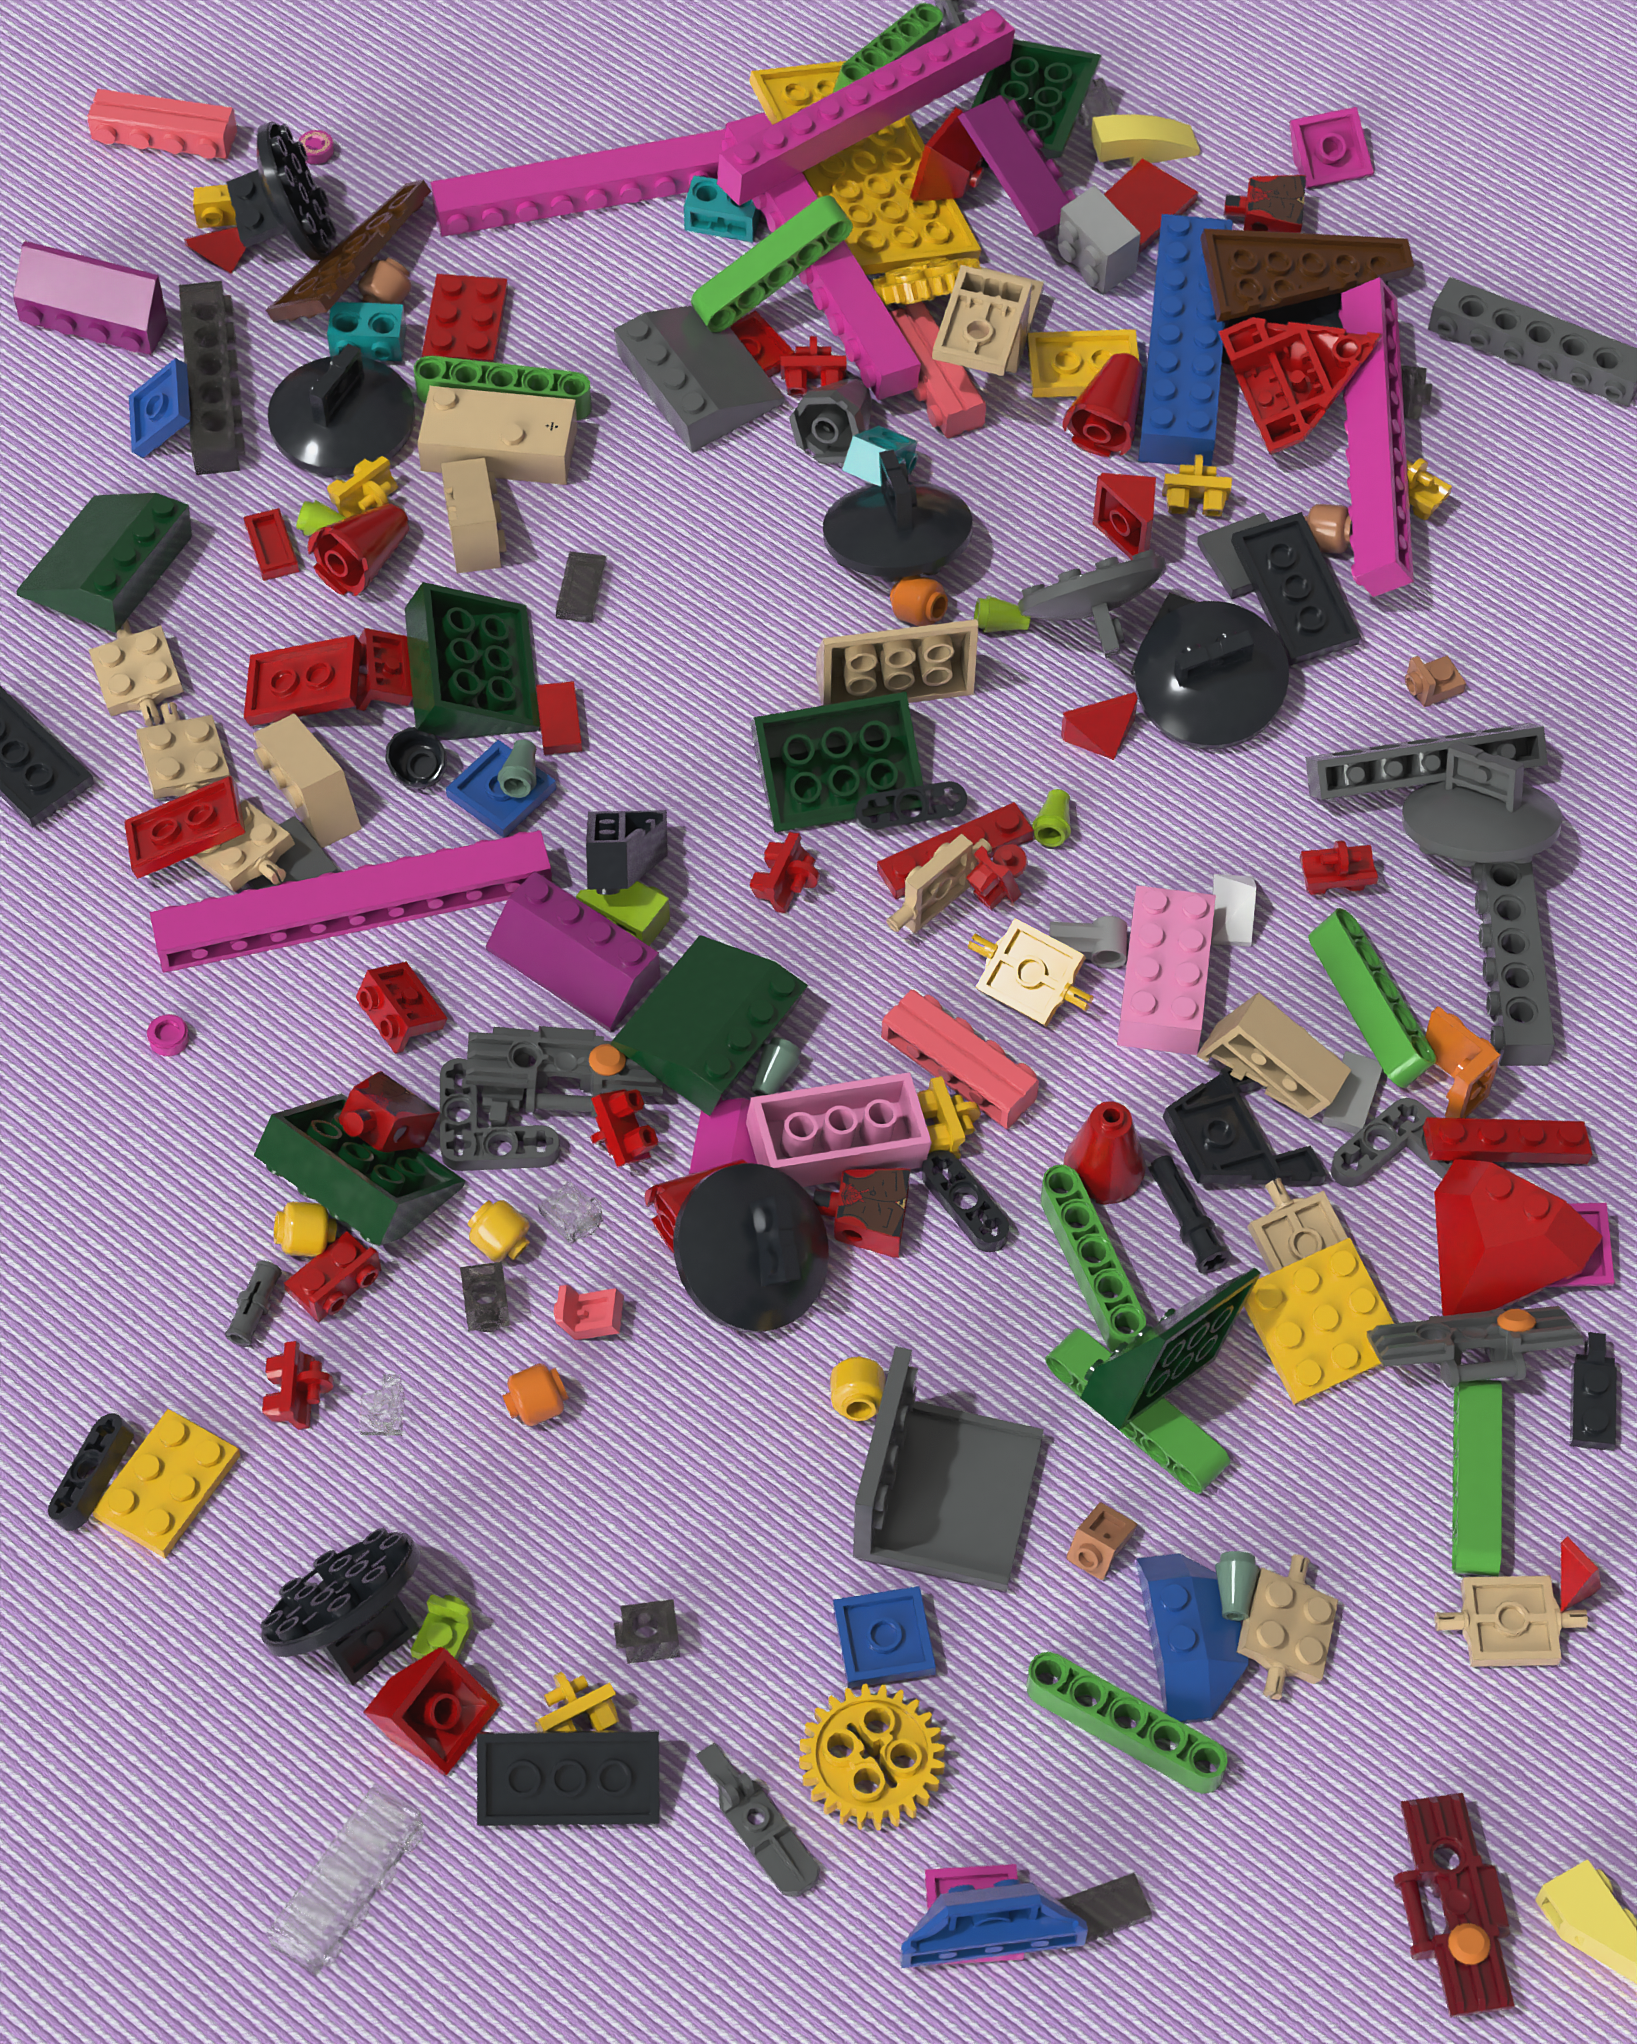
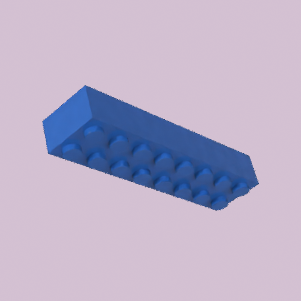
M1162 214L1138 462L1194 465L1196 454L1203 455V466H1212L1223 342L1219 331L1224 330L1225 321L1218 323L1216 321L1200 237L1204 229L1232 230L1233 220Z

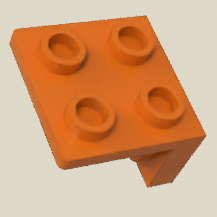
M1437 1006L1431 1012L1425 1037L1436 1055L1435 1064L1455 1079L1453 1086L1446 1096L1449 1102L1445 1117L1466 1118L1489 1096L1501 1054L1496 1051L1488 1040L1479 1038L1467 1029L1457 1016L1447 1013Z

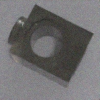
M1401 365L1404 418L1420 420L1423 405H1430L1432 383H1426L1427 368Z
M502 1262L460 1267L468 1331L493 1332L501 1327L510 1326ZM482 1297L494 1298L492 1302L487 1304L477 1302Z
M674 1599L621 1606L622 1622L614 1623L616 1649L625 1648L627 1664L680 1657ZM641 1627H652L657 1631L648 1638H642L635 1634Z

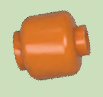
M921 575L903 577L893 586L890 592L892 611L896 618L916 626L933 625L935 622L940 621L946 613L948 598L941 583Z
M542 1363L535 1364L511 1375L507 1380L509 1392L502 1395L511 1418L520 1416L522 1421L528 1426H534L561 1414L564 1410L563 1401L569 1399L556 1367L549 1370Z

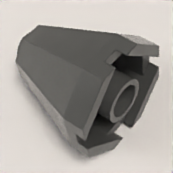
M847 379L808 391L789 417L796 445L803 451H806L808 448L814 452L815 455L812 458L820 464L844 463L852 437L869 428L872 408L869 388H866L857 379Z

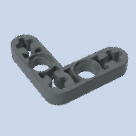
M462 1058L451 1059L443 1065L440 1071V1150L443 1163L448 1168L456 1171L543 1168L557 1161L561 1151L559 1136L554 1129L548 1126L478 1128V1085L466 1084L467 1060ZM455 1074H463L464 1076L462 1080L463 1094H456ZM455 1107H465L470 1111L469 1117L460 1122L449 1119L448 1113ZM455 1135H462L464 1144L463 1155L457 1156L454 1154L456 1149ZM501 1140L510 1143L512 1148L505 1155L497 1156L489 1151V1147L496 1141ZM518 1141H524V1154H519ZM538 1141H546L547 1146L544 1152H537Z
M1402 1098L1389 1106L1334 1153L1330 1171L1333 1179L1341 1186L1356 1187L1367 1180L1405 1147L1409 1148L1442 1179L1454 1161L1429 1159L1423 1125L1427 1117L1436 1116L1419 1101L1411 1098ZM1401 1115L1405 1118L1410 1115L1415 1117L1414 1122L1407 1120L1399 1126L1398 1133L1394 1129L1399 1124ZM1373 1135H1381L1387 1138L1390 1146L1385 1150H1377L1369 1145L1367 1139ZM1359 1153L1363 1155L1358 1162L1357 1170L1353 1168L1344 1170L1342 1168L1344 1162L1350 1165L1358 1159Z

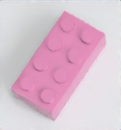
M1136 885L1117 1039L1118 1046L1197 1055L1202 1031L1216 895Z
M910 1072L751 1097L746 1119L757 1164L782 1171L802 1187L841 1181L842 1172L848 1169L922 1168L923 1161L927 1160L932 1143Z

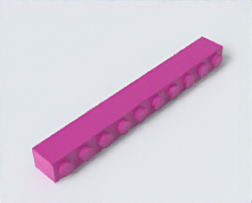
M992 8L719 154L717 185L739 206L1009 61L1015 28Z
M765 112L726 123L725 139L721 142L722 151L772 126ZM801 172L752 200L758 210L761 209L767 218V224L772 233L818 198ZM842 241L798 275L802 284L808 285L813 294L816 307L825 313L832 333L835 336H839L844 344L848 359L851 362H855L860 370L863 384L866 388H871L877 400L916 389L921 363L845 241Z
M725 129L431 181L433 207L441 237L687 193L694 175L717 179L719 154L723 152L721 142L725 139Z
M1380 277L1341 293L1342 309L1339 311L1343 329H1346L1348 333L1367 335V332L1382 333V338L1347 383L1346 392L1343 393V400L1347 408V420L1344 421V427L1348 435L1349 448L1346 449V458L1350 465V476L1347 478V485L1351 493V505L1348 508L1353 527V534L1350 535V544L1354 551V564L1351 566V572L1355 582L1359 586L1362 585L1372 597L1414 582L1397 297Z
M541 830L530 833L519 832L511 837L491 841L481 840L472 845L453 849L443 848L434 853L415 857L405 856L396 861L377 865L367 864L349 871L324 873L318 877L306 880L286 881L280 885L268 888L248 889L239 894L225 897H210L187 905L167 906L161 910L149 913L163 973L505 901L534 871L551 882L552 873Z

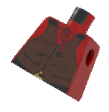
M1306 175L1253 176L1249 178L1247 196L1226 194L1223 216L1243 217V230L1301 233Z
M379 1071L353 1087L339 1116V1122L343 1125V1129L348 1135L358 1136L378 1151L390 1152L424 1147L440 1112L385 1073Z
M848 1169L842 1172L839 1192L815 1189L813 1201L820 1214L835 1217L834 1238L837 1241L899 1258L909 1193L910 1169Z

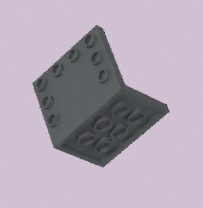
M895 1346L855 1501L853 1557L1007 1592L1044 1429L915 1401L918 1368L911 1366L912 1350Z

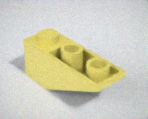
M1587 1859L1542 1885L1535 1901L1560 1938L1637 1984V1920L1627 1908L1622 1909L1612 1895V1885L1604 1872L1600 1869L1595 1870Z

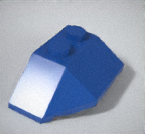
M1180 1553L1137 1558L1136 1565L1164 1712L1183 1724L1211 1721L1249 1665L1248 1657L1237 1653L1242 1629L1241 1621L1228 1620L1222 1617V1603L1216 1572Z
M1006 1879L996 1882L992 1888L976 1890L972 1885H959L950 1888L947 1891L948 1893L939 1895L902 1943L900 1965L902 1969L1085 1945L1088 1932L1087 1923L1033 1882L1021 1884L1020 1880Z

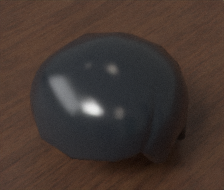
M409 727L394 734L386 746L385 761L392 776L406 787L414 789L432 787L440 781L447 770V752L434 734L420 731L415 727Z

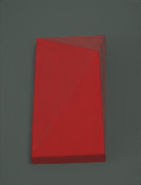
M237 227L184 238L185 246L229 273L233 272L246 250V247L240 241Z
M1129 693L1063 712L1061 729L1063 741L1114 760L1135 721L1138 701L1136 693Z
M1568 1536L1561 1541V1613L1602 1588L1599 1568Z

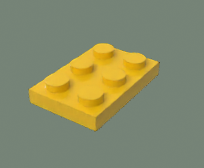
M1136 329L1030 332L1027 335L1032 398L1079 396L1114 354L1129 353L1139 361Z
M167 1409L100 1498L92 1512L94 1518L166 1558L240 1457L239 1449Z

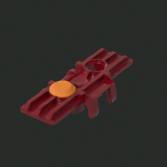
M1457 1793L1401 1801L1400 1807L1415 1870L1398 1873L1393 1877L1395 1888L1400 1889L1413 1942V1946L1409 1948L1411 1958L1413 1960L1436 1958L1450 2018L1514 2008V2000L1499 1939L1510 1935V1926L1495 1865L1483 1864L1481 1855H1478L1464 1794ZM1441 1848L1453 1850L1458 1856L1459 1865L1451 1870L1439 1867L1434 1860V1852ZM1418 1887H1431L1434 1898L1440 1897L1446 1927L1443 1934L1434 1935L1432 1941Z

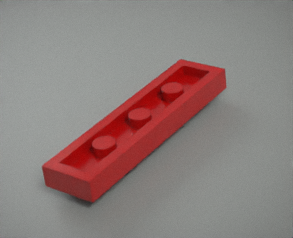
M1013 802L877 861V871L894 898L898 899L905 896V880L908 874L917 866L923 867L933 858L935 852L942 844L946 842L951 843L960 834L970 840L973 846L980 839H985L992 847V852L989 853L991 858L997 849L1004 845L1013 844L1019 846L1033 840L1034 830L1016 803Z
M1427 1117L1423 1125L1430 1160L1454 1161L1455 1159L1488 1162L1588 1164L1593 1155L1584 1121Z

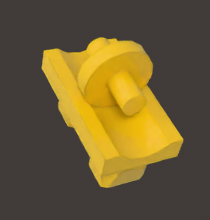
M1195 454L1194 465L1180 464L1179 474L1165 473L1162 496H1166L1168 513H1188L1189 498L1203 499L1202 514L1215 517L1222 516L1225 502L1229 500L1232 478L1216 477L1217 467L1203 466V455Z
M380 456L374 462L364 459L355 466L354 476L348 481L344 482L343 480L336 479L327 486L331 502L337 507L339 514L349 518L372 507L375 508L389 503L387 496L398 489V485L390 472L389 459Z
M1419 458L1414 464L1407 460L1409 504L1413 506L1414 515L1422 520H1427L1451 494L1452 486L1427 472L1428 462Z
M942 1076L931 1078L928 1090L917 1092L924 1119L932 1118L935 1124L927 1126L932 1142L929 1153L936 1150H945L954 1154L957 1159H960L959 1146L965 1141V1135H970L975 1131L973 1123L980 1117L981 1111L977 1103L971 1101L964 1102L962 1095H955L950 1098Z
M560 1671L553 1675L557 1688L544 1694L543 1697L548 1707L562 1700L566 1705L541 1717L534 1724L538 1731H577L572 1719L586 1712L594 1730L603 1731L619 1722L615 1705L611 1700L616 1693L609 1682L577 1699L575 1694L589 1687L584 1675L568 1681L565 1674Z

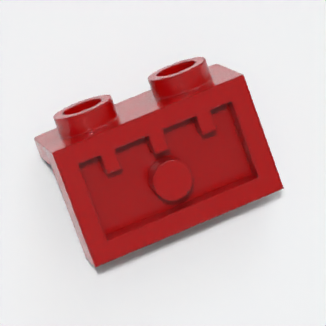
M365 628L358 638L361 642L356 709L365 711L371 700L408 706L413 699L407 636Z
M407 961L367 970L356 995L360 1007L367 1013L379 1030L381 1037L386 1040L394 1053L403 1052L410 1037L442 1030L448 1019Z
M346 1231L331 1243L322 1254H318L285 1281V1291L319 1323L328 1314L334 1315L339 1312L346 1304L347 1299L358 1289L367 1288L376 1280L379 1272L382 1270L379 1254L373 1247L364 1248Z

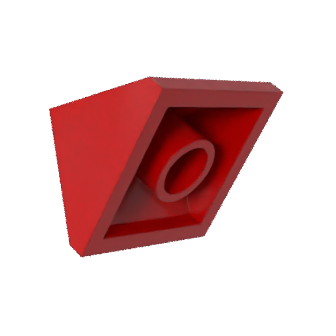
M1102 473L1097 476L1092 524L1133 560V555L1148 551L1150 548L1156 477Z

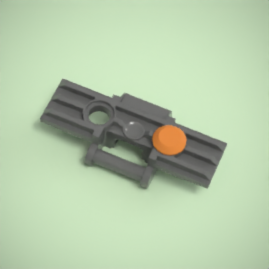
M539 1026L538 1032L531 1031L530 1036L469 1032L466 1084L527 1088L525 1112L534 1113V1109L591 1112L592 1117H597L591 1098L601 1093L622 1089L626 1091L637 1089L640 1091L641 1096H663L662 1081L610 1045L612 1041H604V1036H596V1030ZM519 1054H528L534 1057L536 1063L531 1067L523 1068L516 1065L513 1059ZM549 1077H573L579 1079L580 1090L591 1093V1096L535 1093V1090L547 1088Z
M1559 1306L1524 1310L1510 1309L1507 1311L1495 1309L1448 1316H1430L1429 1320L1378 1325L1373 1330L1367 1331L1368 1341L1383 1367L1429 1362L1439 1364L1440 1377L1448 1388L1458 1387L1459 1382L1503 1377L1523 1380L1526 1378V1364L1523 1354L1530 1351L1583 1345V1337L1565 1309ZM1484 1348L1491 1361L1461 1365V1354L1466 1349Z

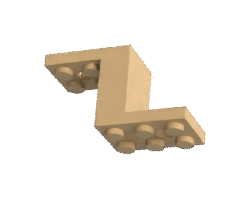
M961 265L933 347L932 359L1004 376L1005 371L1017 373L1027 342V335L1030 333L1043 293L1044 282L983 267L976 269Z

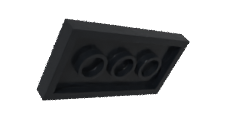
M1302 512L1233 533L1231 538L1233 547L1271 628L1275 631L1285 649L1289 666L1359 644L1361 635Z
M0 686V797L33 828L94 785L92 775Z
M659 1730L477 1733V1826L660 1823Z

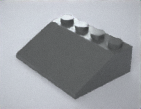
M692 305L646 312L613 329L620 359L691 453L785 403L784 396L731 328L728 327L720 332H711Z

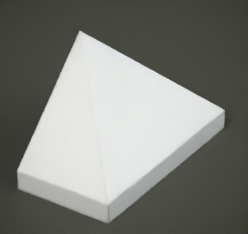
M1214 874L1213 895H1216L1211 944L1251 947L1256 899V884L1253 876Z

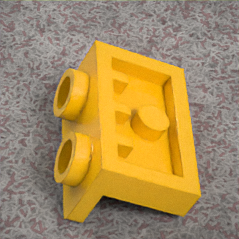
M227 184L193 188V209L197 229L236 225V213L231 204Z

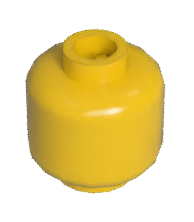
M488 1200L467 1223L471 1228L469 1232L470 1242L493 1262L502 1261L507 1256L515 1260L530 1243L525 1237L529 1231V1221L505 1200H499L494 1204Z
M288 1202L283 1211L276 1212L274 1244H280L282 1251L286 1255L316 1257L325 1251L327 1243L335 1241L336 1219L329 1218L327 1208L320 1203Z
M860 1356L847 1358L839 1362L833 1368L830 1377V1393L833 1408L840 1415L852 1421H864L876 1415L879 1411L886 1384L883 1368L876 1361Z

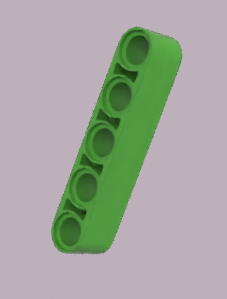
M920 3L914 6L843 63L832 93L936 39L943 20L941 10L928 3Z
M826 195L816 199L698 288L691 297L693 308L711 332H720L727 329L844 241L852 231L853 225L851 220L832 196Z
M440 356L422 357L414 365L416 394L418 399L425 404L429 387L437 386L574 399L577 421L585 419L592 411L590 380L583 373Z
M1337 908L1308 935L1309 942L1385 1074L1397 1086L1407 1088L1435 1064L1436 1055L1357 920L1346 910Z
M1062 1164L1054 1165L1043 1176L1040 1198L1041 1206L1109 1350L1114 1352L1121 1343L1127 1342L1130 1344L1135 1340L1139 1332L1146 1326V1317L1079 1175L1069 1166ZM1062 1188L1068 1192L1060 1194L1054 1192L1053 1189ZM1078 1222L1084 1225V1227L1073 1228L1068 1224ZM1092 1256L1098 1258L1101 1261L1098 1263H1091L1086 1261L1084 1258ZM1109 1291L1115 1293L1117 1297L1106 1298L1100 1293ZM1125 1326L1131 1328L1134 1332L1125 1334L1118 1331L1117 1328Z
M1075 1328L1045 1357V1362L1050 1371L1080 1397L1088 1383L1084 1377L1089 1368L1099 1359L1106 1361L1112 1353L1084 1330ZM1165 1398L1119 1430L1183 1486L1196 1494H1201L1230 1464V1458L1226 1451Z
M1490 1379L1459 1382V1386L1454 1388L1452 1572L1455 1574L1498 1577L1502 1555V1383L1500 1380Z
M1043 1652L1031 1660L1026 1687L1030 1699L1036 1704L1194 1792L1208 1794L1217 1790L1221 1785L1228 1760L1224 1748L1216 1741L1059 1654ZM1042 1673H1049L1054 1675L1058 1682L1046 1685L1041 1683L1037 1676ZM1080 1695H1089L1097 1701V1704L1085 1707L1080 1705L1076 1698ZM1126 1716L1134 1720L1137 1725L1131 1729H1125L1120 1727L1115 1722V1719ZM1162 1738L1169 1739L1175 1744L1176 1749L1171 1751L1161 1750L1156 1746L1155 1741ZM1201 1760L1208 1761L1215 1766L1216 1771L1212 1773L1201 1772L1194 1763Z

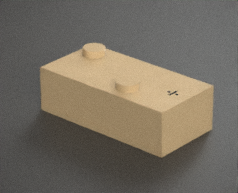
M430 386L417 442L421 471L442 473L440 463L485 458L487 472H494L495 478L567 485L577 433L575 400Z

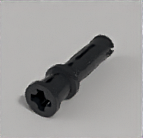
M1165 1155L1155 1159L1151 1166L1148 1167V1170L1181 1227L1179 1231L1180 1239L1183 1244L1189 1245L1197 1259L1195 1266L1198 1272L1210 1273L1220 1269L1230 1260L1232 1255L1228 1247L1222 1246L1214 1232L1216 1226L1213 1219L1204 1216L1202 1211H1200L1173 1158Z

